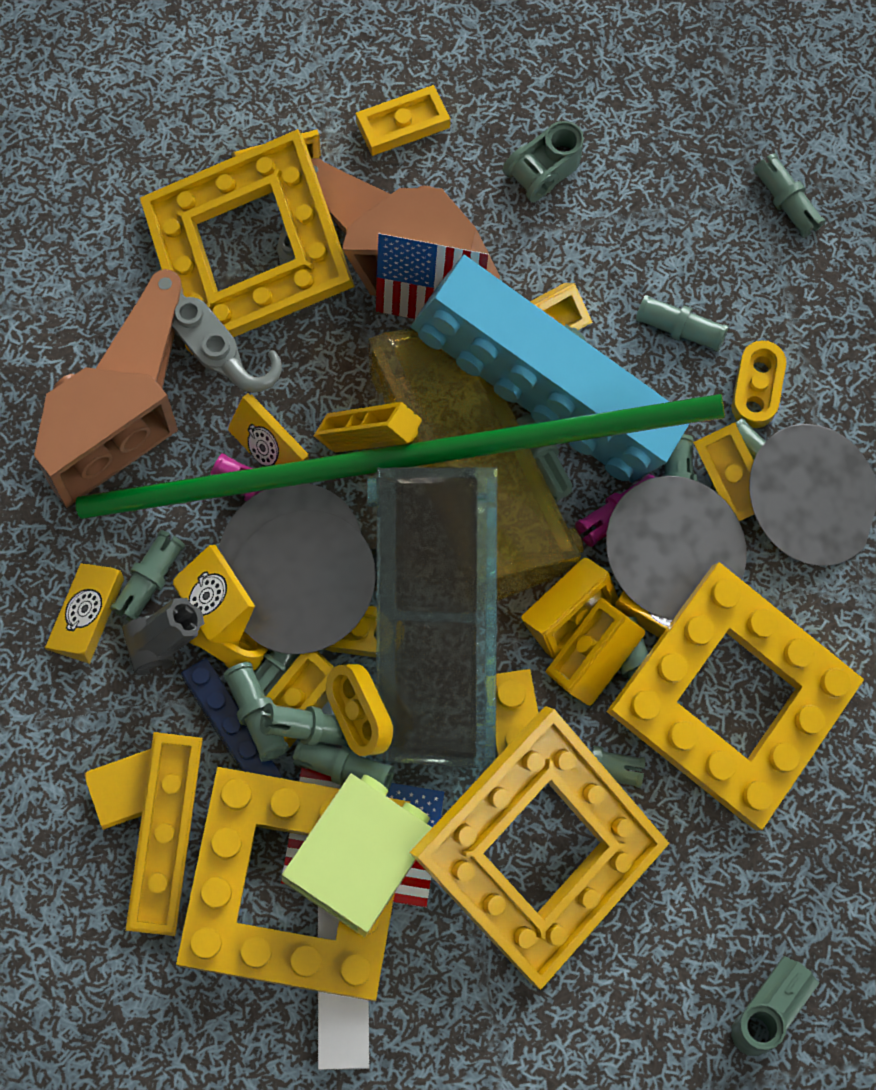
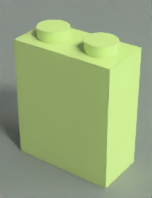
M350 773L282 873V882L363 937H366L416 861L409 852L432 827L427 824L430 817L426 813L407 802L401 807L386 797L389 792L388 789L374 778L363 775L359 779Z

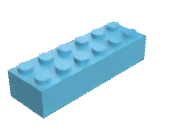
M466 255L460 258L438 284L410 326L418 332L419 338L426 345L434 349H442L455 358L457 365L463 371L473 376H480L494 386V391L501 398L512 403L517 402L531 412V417L537 423L669 402ZM689 424L570 442L569 444L576 451L585 455H591L603 463L606 471L614 478L633 483L667 463Z

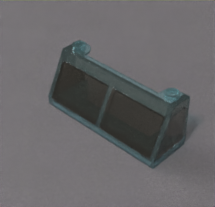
M377 468V478L367 479V507H377L376 689L393 724V737L389 748L384 753L376 755V761L488 768L496 759L497 468Z

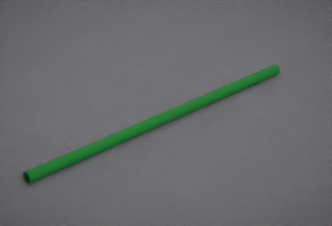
M722 394L78 496L76 498V511L81 519L723 419L725 418Z

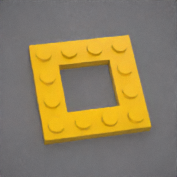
M298 129L140 197L161 269H168L177 273L181 280L183 295L185 297L198 298L205 302L233 337L355 287L306 143ZM273 192L296 259L218 291L197 224ZM185 345L186 349L193 355L190 349Z
M718 562L711 566L609 707L607 713L743 822L759 831L763 830L864 679L728 568ZM726 633L795 688L748 758L743 756L677 702Z
M545 706L409 853L533 986L541 990L670 843L557 711ZM548 783L600 843L545 905L536 912L484 855V852Z
M217 767L176 962L178 967L376 1001L394 895L366 937H363L341 921L338 923L335 940L237 923L256 827L308 836L340 789ZM389 798L401 807H403L405 802L410 803V801Z

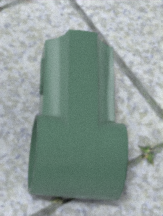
M786 956L780 959L745 1010L735 1019L732 1025L731 1036L734 1045L742 1053L748 1056H760L771 1051L783 1041L786 1030L820 983L813 976V973L798 961H794ZM749 1018H758L766 1024L769 1031L766 1043L758 1042L750 1036L747 1029Z

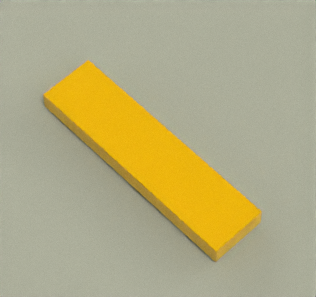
M159 732L153 733L125 931L176 936L203 738Z

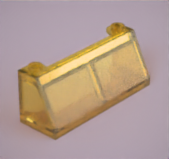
M414 329L385 332L368 339L369 376L377 394L383 393L385 404L403 402L407 408H410L415 415L417 414L422 419L418 427V434L410 443L519 426L508 402L494 391L493 385L480 376H473L463 371L457 365L456 359L442 349H434L426 345ZM530 449L418 466L459 555L458 564L461 571L466 572V576L472 587L467 588V591L476 610L565 575L580 561L581 553L584 552L580 536L574 527L568 529Z

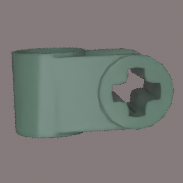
M556 122L531 142L513 152L503 165L502 171L507 177H514L527 191V199L534 203L549 193L556 184L580 166L584 142L583 132L573 122ZM560 146H565L570 148L571 150L563 152L557 150L556 148Z

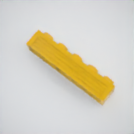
M403 402L326 414L314 437L334 452L409 444L416 438L422 419L417 414L415 415L410 408H407Z

